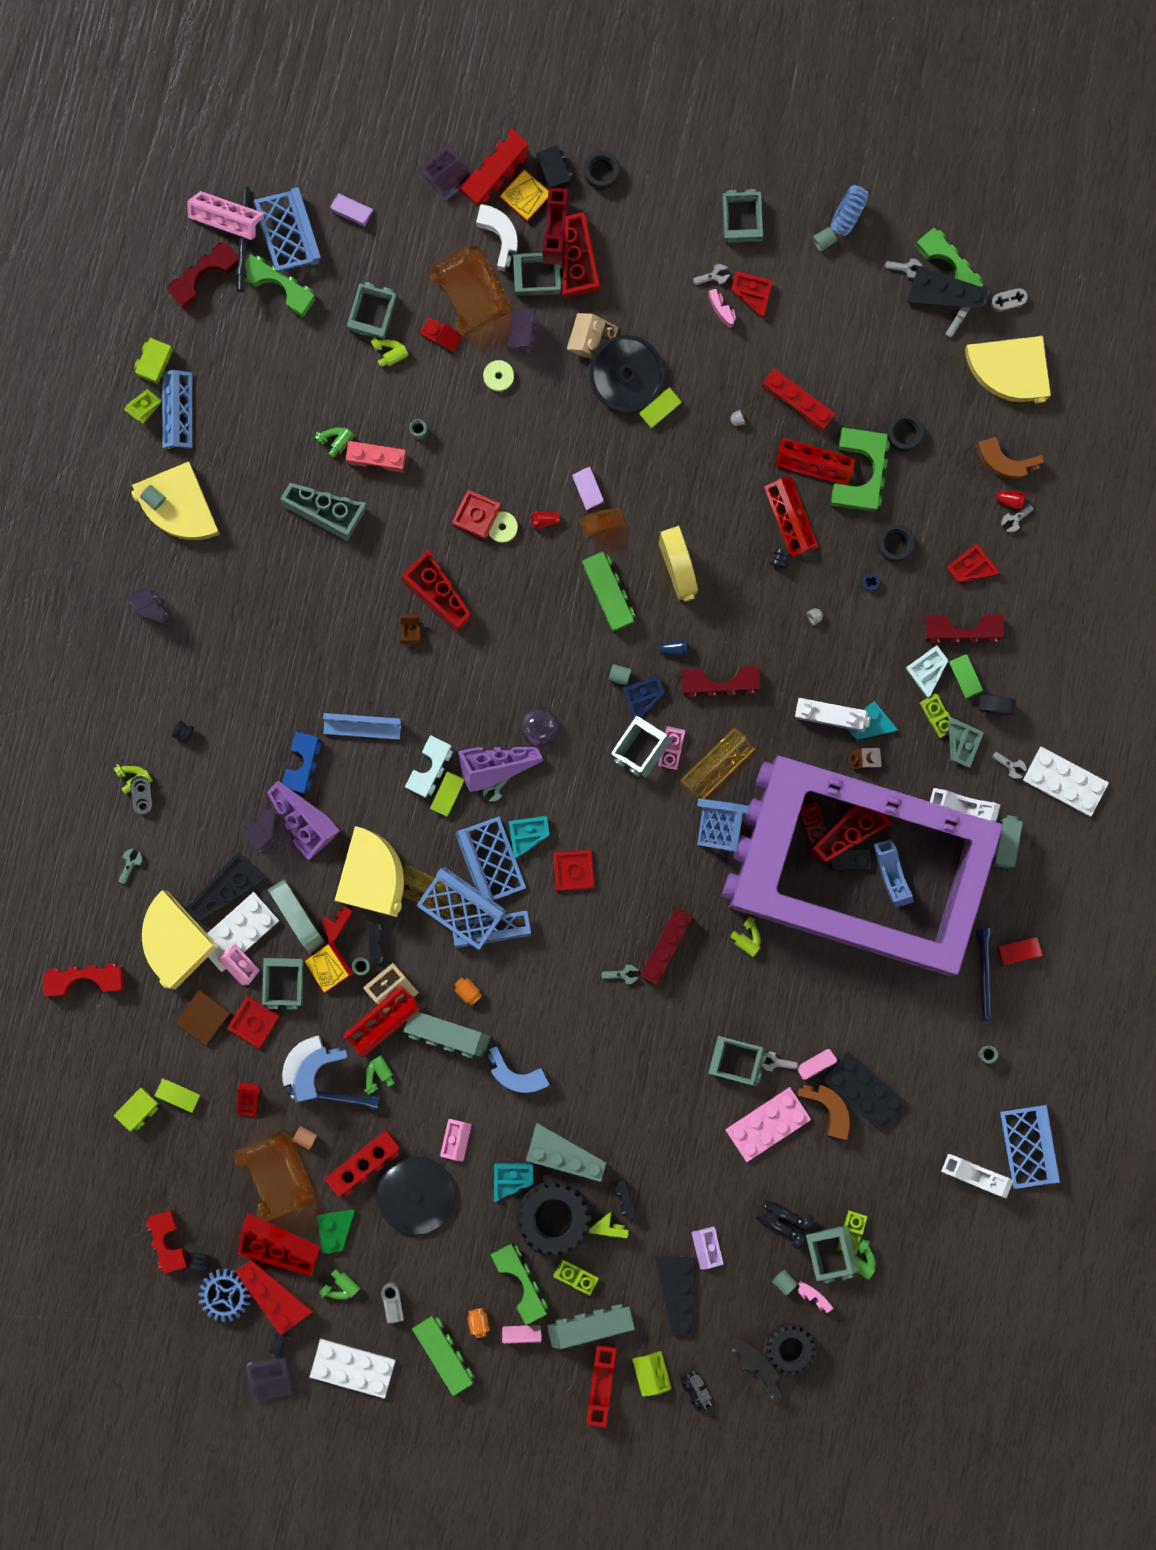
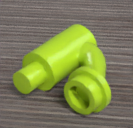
M376 337L371 341L376 351L382 350L381 346L393 348V350L383 354L384 358L378 360L381 368L387 364L391 366L409 356L404 345L397 341L377 340Z
M117 764L114 768L119 778L125 777V773H135L137 776L146 777L149 783L153 782L148 771L141 767L120 766ZM132 779L128 780L127 785L121 788L125 795L131 792L130 782ZM139 785V786L137 787V789H141V788H143L144 786H143V785Z
M749 916L744 926L747 930L751 929L753 940L743 933L740 935L735 931L730 937L736 941L735 945L751 957H754L761 947V937L754 922L756 918Z

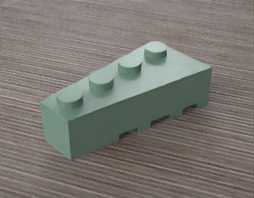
M289 483L280 499L281 506L346 541L350 538L366 510V503L353 501L345 497L341 498L327 492L315 491L314 489Z
M416 1012L407 1020L403 1031L409 1033V1038L419 1041L421 1037L427 1039V1044L437 1046L439 1043L444 1045L443 1049L455 1052V1049L462 1051L461 1055L470 1058L473 1055L484 1058L491 1035L421 1012Z
M536 1123L526 1161L601 1182L606 1165L605 1161Z
M623 1304L611 1306V1310L605 1311L602 1308L594 1310L593 1314L590 1315L583 1313L575 1315L573 1319L563 1318L556 1320V1323L547 1325L552 1348L563 1349L635 1330L630 1308L623 1306Z

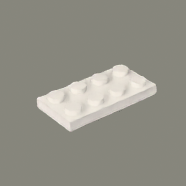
M1043 747L1039 748L1022 780L1089 817L1092 816L1109 784L1107 781Z
M253 892L207 933L219 946L208 958L223 972L226 968L218 961L220 955L233 944H236L245 953L280 920Z
M320 1339L310 1377L385 1398L395 1359Z

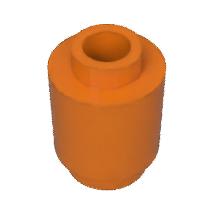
M461 977L454 984L456 987L454 991L466 1004L469 1003L472 1006L482 996L479 992L480 990L468 977L465 980Z
M479 1308L468 1311L469 1316H467L470 1334L475 1335V1338L487 1336L486 1332L490 1330L487 1314L484 1312V1309Z

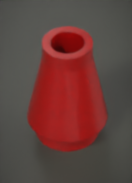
M999 491L996 502L1016 510L1022 509L1026 494H1021L1020 491Z
M536 511L531 513L533 528L541 529L560 523L558 512Z

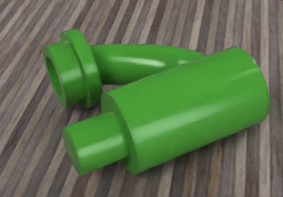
M338 427L322 433L316 432L314 438L321 444H324L328 441L327 437L338 435L331 444L332 449L328 453L334 458L338 452L341 454L348 446V442L352 441L355 435L347 428Z
M382 1055L372 1060L367 1067L366 1089L364 1092H367L368 1095L378 1089L377 1083L373 1084L375 1071L382 1082L385 1081L388 1087L395 1083L391 1077L393 1073Z
M863 1239L857 1249L861 1254L865 1253L867 1262L855 1256L859 1270L857 1273L869 1280L876 1270L874 1255L868 1246L870 1241Z
M335 1269L331 1275L336 1279L335 1283L343 1291H331L332 1287L326 1284L319 1294L321 1298L326 1296L344 1300L352 1298L360 1287L344 1272L341 1274Z

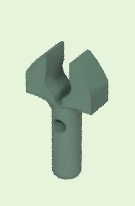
M510 778L490 788L483 789V796L488 791L495 789V795L489 802L498 801L502 797L500 789Z
M132 848L124 852L122 858L125 859L126 865L118 880L121 884L126 883L133 866H141L143 858L140 851L137 854V858L132 860V862L130 856L134 849Z
M625 965L622 971H603L601 976L602 979L622 978L626 981V984H632L638 977L629 978L625 974L629 971H638V969L633 965Z

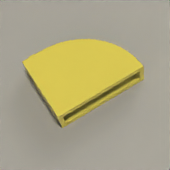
M1043 336L966 346V358L973 375L992 394L1010 401H1034L1035 404L1044 403L1051 396Z
M189 462L132 485L134 491H131L135 502L139 501L149 519L164 532L186 540H202L220 534ZM149 485L154 486L166 497L163 504L156 510H153L140 498L142 492Z
M677 526L660 532L659 547L679 601L684 600V602L695 599L694 595L698 593L697 582L680 527Z
M355 826L335 901L397 917L401 910V899L404 889V875L400 859L393 847L384 838L374 832Z
M162 890L150 904L142 928L144 953L152 970L160 978L159 982L166 989H176L219 946L169 891Z

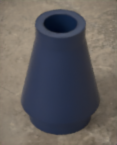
M682 638L661 643V655L678 657L688 655V640H683Z

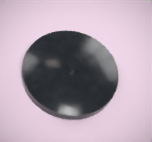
M633 335L616 336L602 343L594 352L589 364V382L593 393L605 406L621 412L636 411L648 406L658 396L664 381V366L659 353L648 341Z
M420 1156L403 1158L392 1164L381 1177L377 1189V1203L383 1218L396 1230L413 1235L428 1233L438 1228L451 1213L455 1198L453 1182L447 1171L434 1160Z

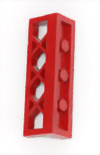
M782 438L775 466L848 486L856 458ZM784 445L792 447L793 450L784 448ZM804 452H810L812 455L805 454ZM841 462L849 463L850 466L843 465Z
M792 476L780 478L764 486L787 549L792 554L791 557L818 548L819 546ZM778 487V497L774 496L771 488ZM781 504L785 505V515L781 514L779 510ZM787 522L792 524V532L787 531ZM794 539L799 542L801 549L795 551L793 546Z
M400 986L343 1034V1036L355 1047L358 1055L363 1058L420 1010V1007L415 997ZM401 994L406 996L401 1001H396V998ZM384 1008H390L387 1013L381 1014ZM370 1020H376L373 1025L366 1026ZM361 1032V1035L355 1040L351 1037L355 1033Z

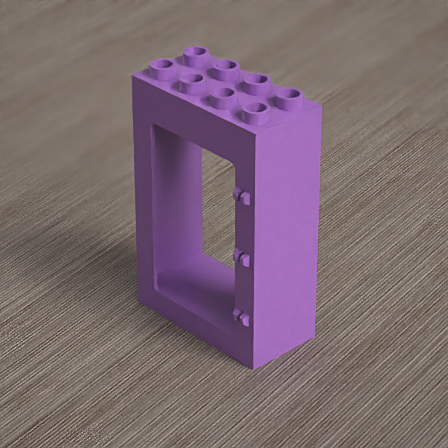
M777 755L773 763L764 761L755 787L765 789L762 799L760 801L752 798L749 804V814L746 813L744 823L752 825L753 829L750 838L741 835L738 840L737 851L734 852L733 860L742 863L739 875L729 873L721 897L731 900L728 908L947 976L958 975L1003 824ZM829 784L840 787V790L828 788ZM806 792H817L966 838L935 942L783 896L777 892L778 880ZM887 802L898 805V809L886 806ZM945 820L957 823L956 827L945 824Z

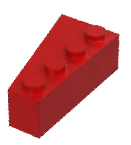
M512 128L508 131L509 137L507 140L500 141L496 145L495 154L493 156L488 155L481 165L483 168L481 170L479 168L476 169L461 187V193L476 207H479L481 204L485 205L490 199L489 195L494 190L497 192L503 185L502 181L506 177L510 178L515 173L516 166L519 163L523 164L529 157L528 142Z
M584 212L566 216L562 295L565 298L600 291L602 288L587 216Z
M428 549L402 575L401 582L457 633L470 620L471 614Z
M853 804L807 850L819 863H824L892 824V822L884 813Z
M247 1213L241 1230L237 1255L312 1276L320 1246Z
M254 1259L235 1271L280 1335L314 1311Z

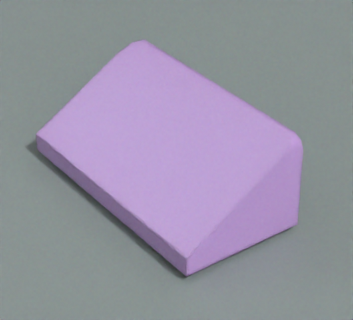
M341 194L337 195L330 207L332 212L364 227L373 209Z
M590 467L572 475L586 510L604 504Z
M715 1226L693 1231L692 1237L700 1269H709L723 1265Z

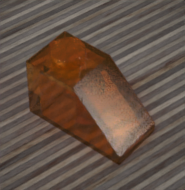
M620 507L596 511L579 519L585 537L600 535L626 525Z

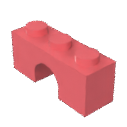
M352 441L348 442L347 464L365 467L366 465L383 467L385 470L404 472L405 450Z

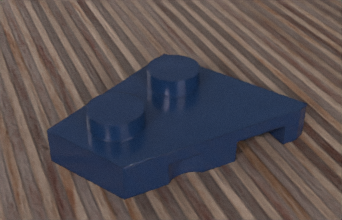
M658 675L622 688L633 721L636 716L641 718L664 694Z

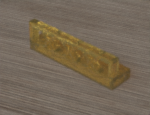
M733 728L680 782L692 792L697 800L698 798L704 799L755 748L741 732ZM745 743L747 748L742 753H738L739 748ZM728 758H732V763L729 766H725V761ZM715 771H719L718 776L715 779H711L712 774ZM705 784L704 790L698 794L696 790Z
M405 865L403 869L404 884L408 885L410 890L403 889L402 896L419 903L421 897L418 893H425L435 878L409 865ZM440 880L436 884L437 894L447 892L446 885ZM451 893L452 905L462 903L459 893ZM447 894L437 896L438 900L442 901L445 906L449 905ZM434 897L427 898L423 905L429 909L436 908ZM472 904L466 905L467 912L469 911ZM463 905L453 907V909L457 908L463 911L462 917H465ZM450 908L440 909L442 915L452 919ZM454 913L455 918L461 917V916H459V915H457V914ZM465 919L456 920V922H462Z

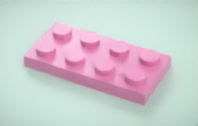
M789 1087L725 1130L745 1161L748 1162L810 1121L811 1118Z

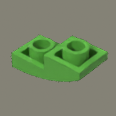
M967 654L949 662L965 699L983 692Z

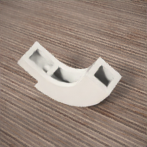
M481 204L476 221L477 227L491 230L499 236L502 247L497 269L505 272L506 266L510 267L512 256L509 254H517L518 244L515 228L509 218L501 211Z
M933 788L930 799L931 803L996 822L1000 805L997 803L976 800L948 790Z
M320 1036L302 1041L289 1053L283 1067L284 1086L292 1084L293 1087L294 1075L302 1060L312 1052L323 1048Z
M948 1154L941 1171L1004 1198H1007L1013 1180L951 1154Z

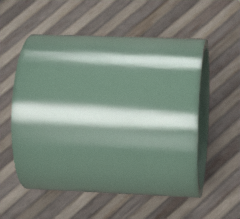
M830 227L812 237L820 251L837 242V238Z
M416 419L410 423L409 429L413 438L420 440L427 435V427L423 420ZM417 425H421L424 428L419 434L413 431Z
M149 485L140 496L153 510L158 509L166 499L152 485Z
M613 664L608 680L627 686L631 669Z
M357 958L352 964V969L358 975H366L369 973L371 965L367 959ZM360 961H364L367 965L364 972H359L356 969V965Z
M983 1046L978 1052V1057L983 1063H993L998 1057V1052L992 1046ZM986 1049H990L993 1053L990 1060H986L983 1056Z
M782 1270L772 1280L785 1296L798 1284L785 1270Z

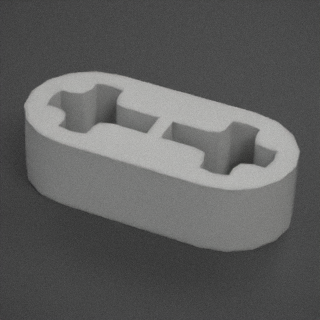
M1020 288L998 293L993 297L991 306L997 312L1021 307L1027 301V293ZM1016 293L1019 296H1023L1021 302H1018V300L1011 301V299L1016 296ZM998 298L1001 301L1008 300V302L1003 303L1002 307L996 304Z

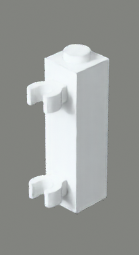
M802 698L798 700L795 717L799 720L865 732V728L869 727L871 719L865 710Z

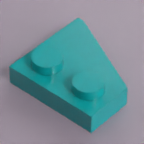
M875 701L864 709L868 712V716L871 717L869 727L865 728V732L847 729L856 740L892 733L898 730Z
M547 816L509 821L514 859L550 836Z
M494 1163L495 1202L533 1184V1164Z

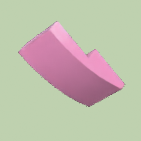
M716 289L710 290L708 296L715 312L724 324L729 328L733 327L734 321H736L734 310H730L729 305L721 307V305H724L721 293L718 294Z
M667 726L665 734L672 741L660 757L658 766L677 770L685 730Z
M802 1281L798 1282L800 1288L797 1290L803 1299L807 1297L810 1301L816 1297L817 1300L814 1302L820 1311L824 1309L828 1313L833 1309L830 1303L817 1290Z

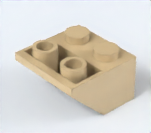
M577 313L567 349L579 356L591 359L602 343L616 337L619 327L594 314Z
M394 963L363 987L377 1005L400 986L413 996L419 993ZM401 994L396 998V1001H401L406 996ZM390 1008L383 1009L384 1013L390 1010Z

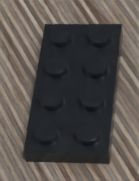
M849 1051L823 1079L828 1086L881 1132L907 1103Z

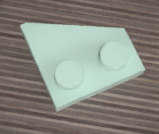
M935 646L905 668L927 698L931 695L948 659L939 647Z

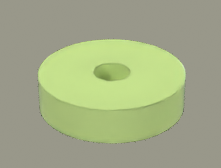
M493 361L484 370V382L493 391H505L513 383V369L504 361ZM497 373L502 374V378L497 379L495 375Z
M499 512L489 532V536L499 543L511 541L516 536L518 530L517 521L514 516L508 512ZM501 524L506 525V529L500 530L499 526Z

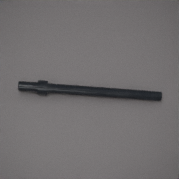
M243 187L242 206L249 208L250 188ZM240 236L238 268L236 269L237 292L240 293L244 292L245 279L247 278V238Z

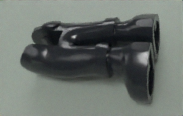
M763 1200L761 1205L767 1210L773 1211V1213L768 1218L765 1214L757 1212L755 1218L767 1228L783 1234L787 1238L790 1237L793 1241V1247L799 1249L806 1234L793 1229V1227L786 1225L779 1219L790 1222V1224L796 1225L805 1232H808L815 1217L812 1215L799 1217L798 1214L793 1213L778 1203Z

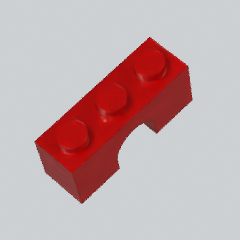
M173 1210L148 1217L149 1221L146 1222L149 1233L152 1232L153 1234L152 1246L159 1255V1259H157L159 1270H163L165 1274L187 1267L188 1262L184 1248L171 1249L165 1241L169 1231L178 1229Z

